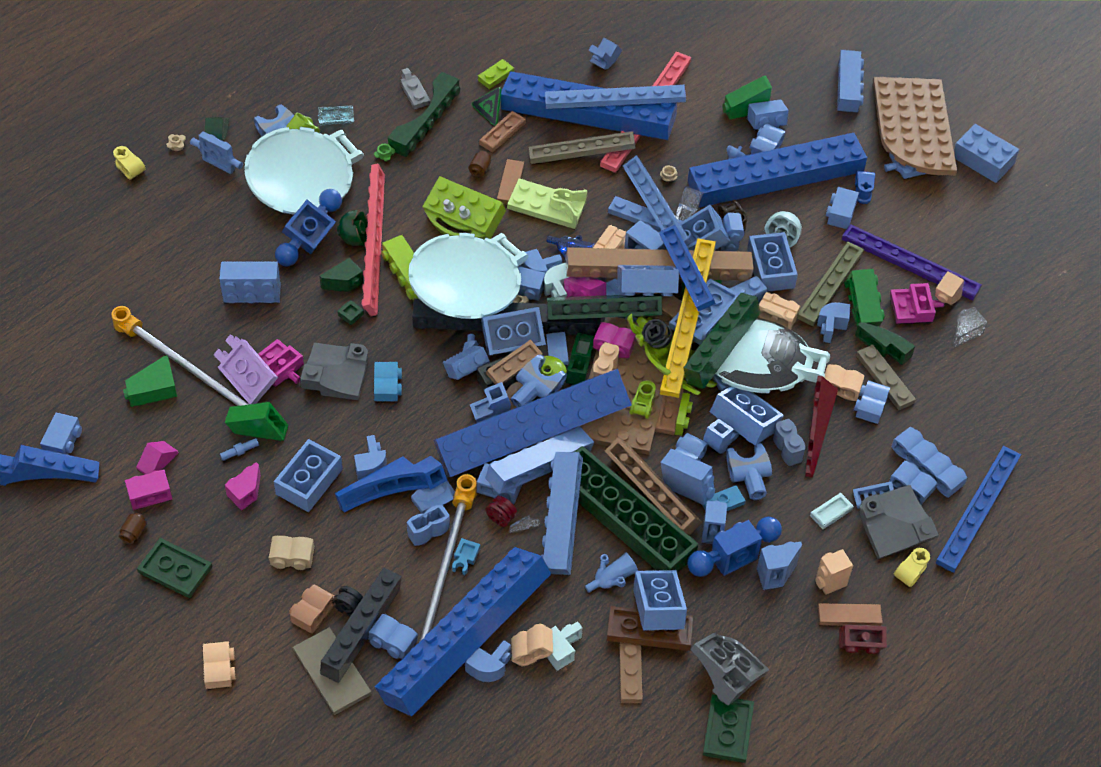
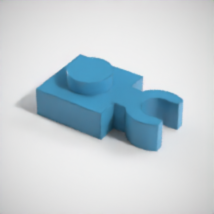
M461 538L454 554V559L456 560L452 564V571L455 572L457 567H463L462 575H466L468 563L474 564L481 549L480 544Z

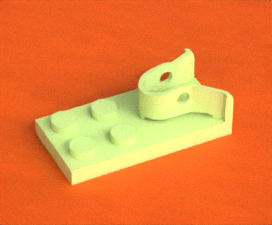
M518 179L507 204V209L575 229L586 204L587 190L552 189Z

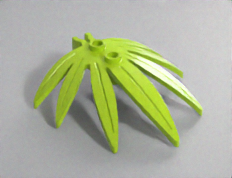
M631 313L627 317V321L632 332L636 335L635 338L640 347L644 345L645 353L653 365L662 374L669 375L671 371L666 368L674 334H672L671 342L665 348L654 349L644 341L642 335L643 327L652 318L648 317L646 319L645 316H640L636 320L639 325L638 327L633 323ZM690 350V354H689L688 360H689V359L692 357V355L695 353L694 350ZM683 379L682 388L696 395L701 393L691 385H688ZM710 380L706 386L715 387L717 383Z

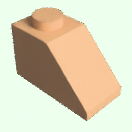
M947 271L936 287L935 297L943 303L952 305L962 296L964 280Z

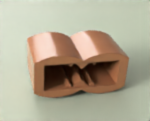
M316 585L307 588L302 594V600L297 604L295 603L290 609L291 623L312 634L333 609L335 603L332 604V599L335 595Z

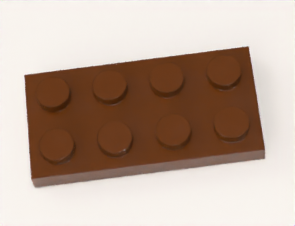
M610 606L607 641L690 651L693 616L686 615L684 629L643 630L638 609Z

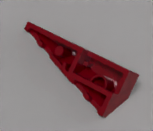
M823 376L817 377L815 385L813 415L809 430L805 476L813 477L838 393V389Z

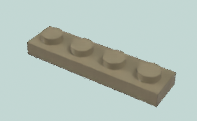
M874 345L857 351V358L878 384L890 387L888 397L898 410L915 403V397Z

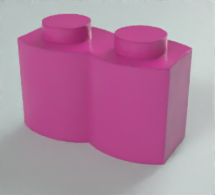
M602 322L594 337L593 348L599 351L605 342L619 347L618 358H629L637 341L636 335L631 329L619 328L613 324Z

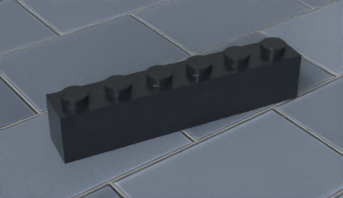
M383 567L322 658L320 665L321 675L337 683L341 681L369 638L368 632L379 617L385 614L400 591L401 575Z

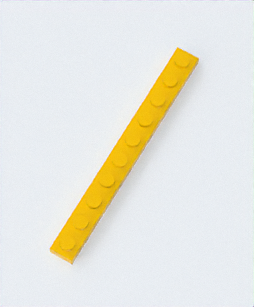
M697 238L693 260L705 283H707L716 241ZM686 287L666 368L671 373L663 376L660 388L661 395L677 398L680 396L685 375L683 367L688 362L700 311H697Z

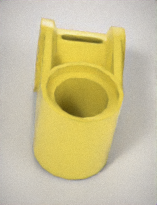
M119 146L114 149L113 154L116 158V167L128 179L131 180L146 170L140 158L136 157L127 147Z
M924 548L913 550L908 558L899 565L894 576L909 587H912L927 567V563L930 560L929 552Z

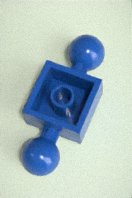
M324 190L319 196L320 205L318 207L306 199L285 225L282 233L288 236L291 241L279 245L275 251V259L280 265L291 266L295 264L298 260V249L300 247L312 254L333 228L336 221L328 216L327 213L338 210L342 204V197L337 190Z
M774 517L762 518L757 523L756 529L749 520L743 523L739 522L731 529L720 531L715 535L711 552L708 553L702 550L693 552L688 558V569L693 575L703 577L712 571L715 563L722 575L725 576L757 560L761 541L768 543L776 541L781 536L782 526Z

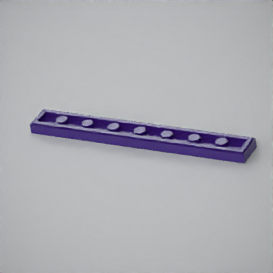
M851 224L842 235L841 240L861 247L875 256L936 284L941 282L947 271L964 280L962 296L972 301L981 288L982 284Z

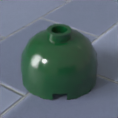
M361 209L345 213L339 221V226H337L338 235L341 236L346 244L351 246H363L367 241L366 228L368 227V221L363 211L359 212Z

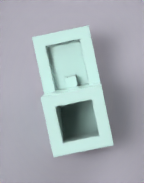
M566 263L554 266L546 272L544 277L545 296L551 295L552 298L567 297L564 289V279L568 278L566 275Z
M578 621L573 625L565 626L561 632L556 626L552 628L553 653L547 658L557 671L574 661L575 650L570 644L582 638V626Z

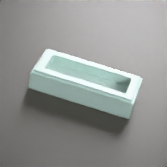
M839 493L810 513V517L822 529H825L852 511L854 506L842 493Z

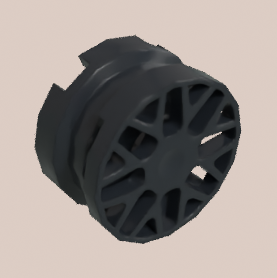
M653 319L645 324L642 335L644 341L652 348L662 349L671 342L672 330L662 320Z
M341 586L338 595H335L332 599V604H336L334 607L339 612L348 613L347 616L351 617L363 596L351 587Z

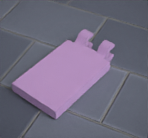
M229 335L226 342L233 348L232 351L228 354L226 351L222 352L218 349L214 353V356L221 362L218 368L249 404H256L278 377L246 340H240L237 336L234 338L232 335Z

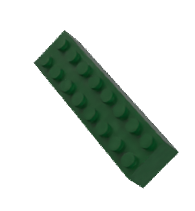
M581 446L575 452H579L583 458L578 503L655 570H676L678 573L688 563L689 556L697 551L698 543L585 447Z

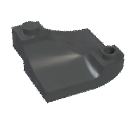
M314 343L307 363L304 364L300 378L301 388L318 390L323 396L359 400L368 363L367 348L364 345L354 343L347 347Z
M911 485L883 494L869 496L860 504L862 523L877 559L914 548L916 545L934 540L939 536L932 518L926 514L920 505ZM869 503L873 504L875 508H870Z
M716 632L695 643L690 649L710 675L714 685L713 692L720 701L727 705L736 701L748 688L769 671L739 641L721 636Z

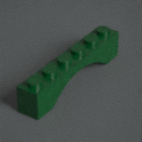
M443 72L433 81V98L427 110L415 120L397 126L389 135L388 145L395 150V153L407 157L410 152L415 150L417 143L423 140L425 133L433 127L437 118L442 116L443 111L446 107L450 106L453 98L459 95V79Z

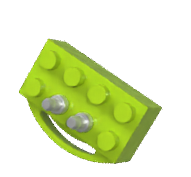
M440 176L423 205L431 223L442 234L459 236V233L452 232L436 222V219L453 228L475 234L474 237L484 240L485 238H492L506 212L501 201Z

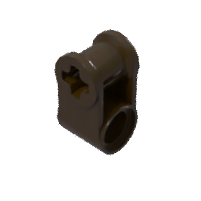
M732 200L730 204L725 206H718V214L722 220L727 213H740L744 232L746 231L748 215L736 200Z

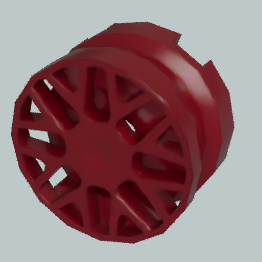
M496 496L492 503L486 507V513L489 518L501 527H506L510 523V519L517 515L515 506L503 496Z

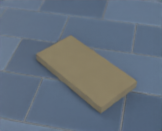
M329 627L293 646V651L332 713L336 715L372 694L353 663L339 683L320 674L321 660L336 639V636Z

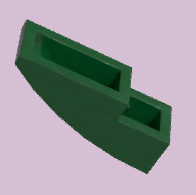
M860 322L857 326L855 336L868 347L874 345L883 358L888 354L901 365L912 358L915 346L901 336L870 324Z
M577 333L567 369L566 383L578 384L586 381L594 349L593 340L595 336Z

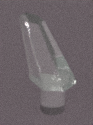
M527 515L510 525L509 533L529 530V526L539 527L540 519L530 518V515Z

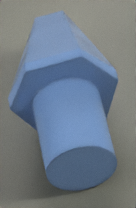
M474 334L467 336V342L464 343V351L472 347V345L478 346Z

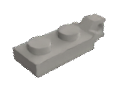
M408 68L402 69V88L413 108L417 109L430 105V99L416 75L412 76Z

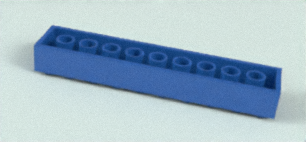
M511 71L501 91V110L615 131H633V134L664 140L669 139L677 117V102L546 109L545 92L606 88Z
M849 133L690 167L688 184L700 208L856 174L857 170H865L867 156L855 133Z
M614 369L433 441L447 477H452L629 407L632 404L618 369Z
M516 547L510 550L375 686L385 705L413 716L551 575L543 557Z

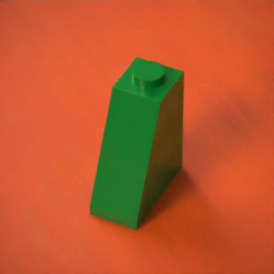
M762 76L725 96L722 108L729 120L748 116L749 104L770 101L772 87L767 77Z
M168 355L163 356L125 380L126 388L123 389L125 400H130L131 407L177 397Z
M270 402L230 407L225 420V424L234 434L284 441L289 425Z

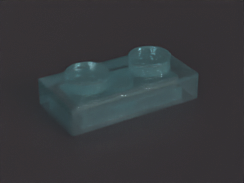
M353 105L318 108L319 125L354 123Z

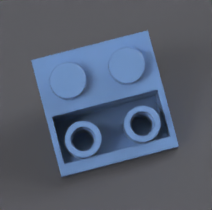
M787 542L784 545H769L761 548L757 571L763 590L784 586L797 566L802 547L801 542Z

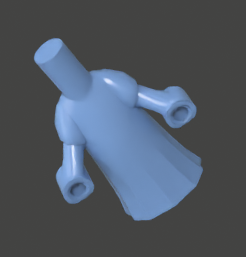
M626 552L606 567L609 563V558L606 554H603L600 557V568L596 572L595 580L585 585V588L590 593L598 587L610 588L615 585L624 587L626 584L624 578L635 574L638 568Z

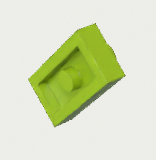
M502 59L478 75V81L488 89H491L506 79L510 71L514 72V67Z
M682 393L675 435L682 436L683 430L688 429L689 417H686V415L691 413L693 402H689L690 394Z

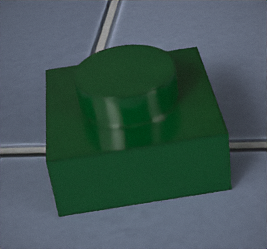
M350 300L337 313L339 317L352 325L364 315V309Z

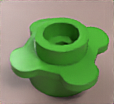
M380 144L374 156L384 161H389L395 150L388 144Z

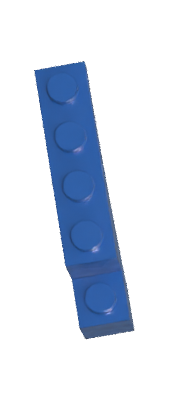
M20 445L14 457L0 454V485L3 486L12 482L42 478H65L90 482L98 480V461Z
M402 456L336 492L335 496L340 509L346 512L365 502L389 494L415 489L429 488L431 490L446 482L447 478L442 464L432 456L414 465Z

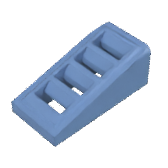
M892 481L853 489L857 508H860L861 504L860 495L864 494V497L867 498L868 494L875 495L876 493L883 494L894 490Z

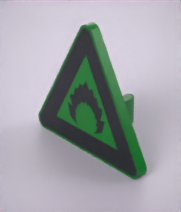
M499 87L472 102V106L494 126L498 124L502 90Z

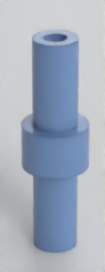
M256 438L243 444L238 443L232 449L220 453V458L224 461L235 455H243L245 451L259 446Z

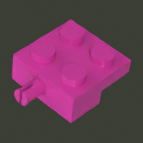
M928 283L910 284L909 289L890 291L896 323L933 322L936 313L935 307H944L943 302L932 300Z
M277 339L258 354L278 377L273 383L275 387L287 378H290L295 384L300 382L301 377L295 371L304 365L303 356L292 346L289 345L287 347Z

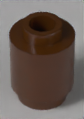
M479 151L475 154L468 167L473 176H484L491 163L490 154L485 151Z
M139 513L129 514L119 530V538L128 544H133L134 541H137L147 525L145 517Z

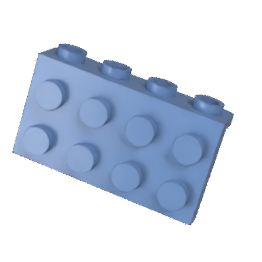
M709 279L706 285L716 304L700 311L693 341L701 345L741 292L746 293V291L742 289L739 293H736ZM679 312L669 322L670 329L674 331Z

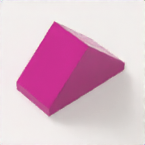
M165 441L147 443L136 468L144 475L153 471H160L179 452Z

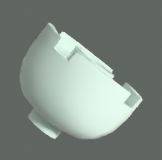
M781 211L769 218L764 231L766 234L785 232L789 247H792L797 243L801 235L802 226L794 214Z

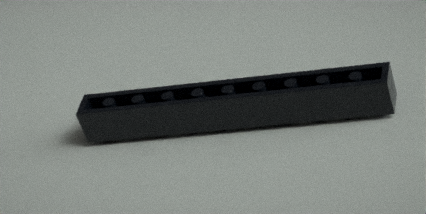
M414 298L413 328L483 331L481 318L465 319L448 316L430 308L420 299ZM511 303L504 310L493 314L497 315L539 307L544 333L565 332V334L569 335L577 333L596 335L601 324V318L548 320L547 304Z

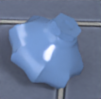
M732 146L727 147L728 159L746 155L741 152V146L738 149Z

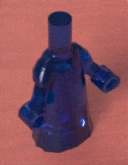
M548 235L546 240L547 243L557 245L559 252L564 256L565 263L567 248H593L595 243L582 241L581 235H577L575 238H570V236L556 238Z

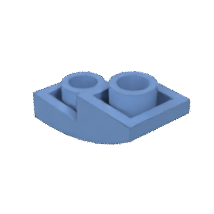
M565 332L546 334L549 356L556 357L564 365H568Z

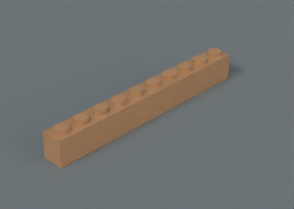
M567 248L566 253L567 277L617 278L618 265L675 267L667 250ZM689 250L693 258L694 250ZM714 251L707 280L747 281L751 279L754 270L752 252Z

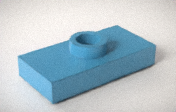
M736 485L717 492L712 499H708V501L727 503V511L745 504V499Z

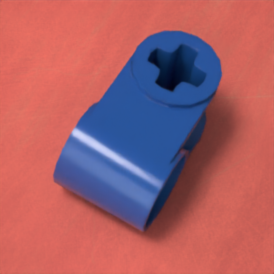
M857 170L855 177L856 192H859L857 202L867 204L871 201L875 172Z

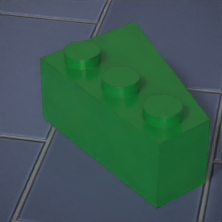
M874 269L853 270L844 282L845 288L850 290L851 295H848L849 302H853L854 309H852L856 327L860 322L879 327L885 318L884 310L880 307L881 294L877 291L878 277L874 274Z

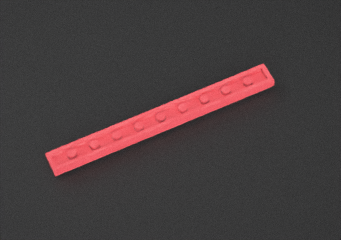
M675 52L653 86L676 85L691 63V57ZM633 134L636 144L641 135ZM632 149L606 153L601 160L600 167L616 173Z
M379 164L371 165V173H369L370 186L368 190L370 197L368 200L369 213L367 214L368 227L366 228L367 241L365 242L366 256H364L365 270L363 271L365 280L362 286L364 293L362 307L370 316L378 315L385 174Z

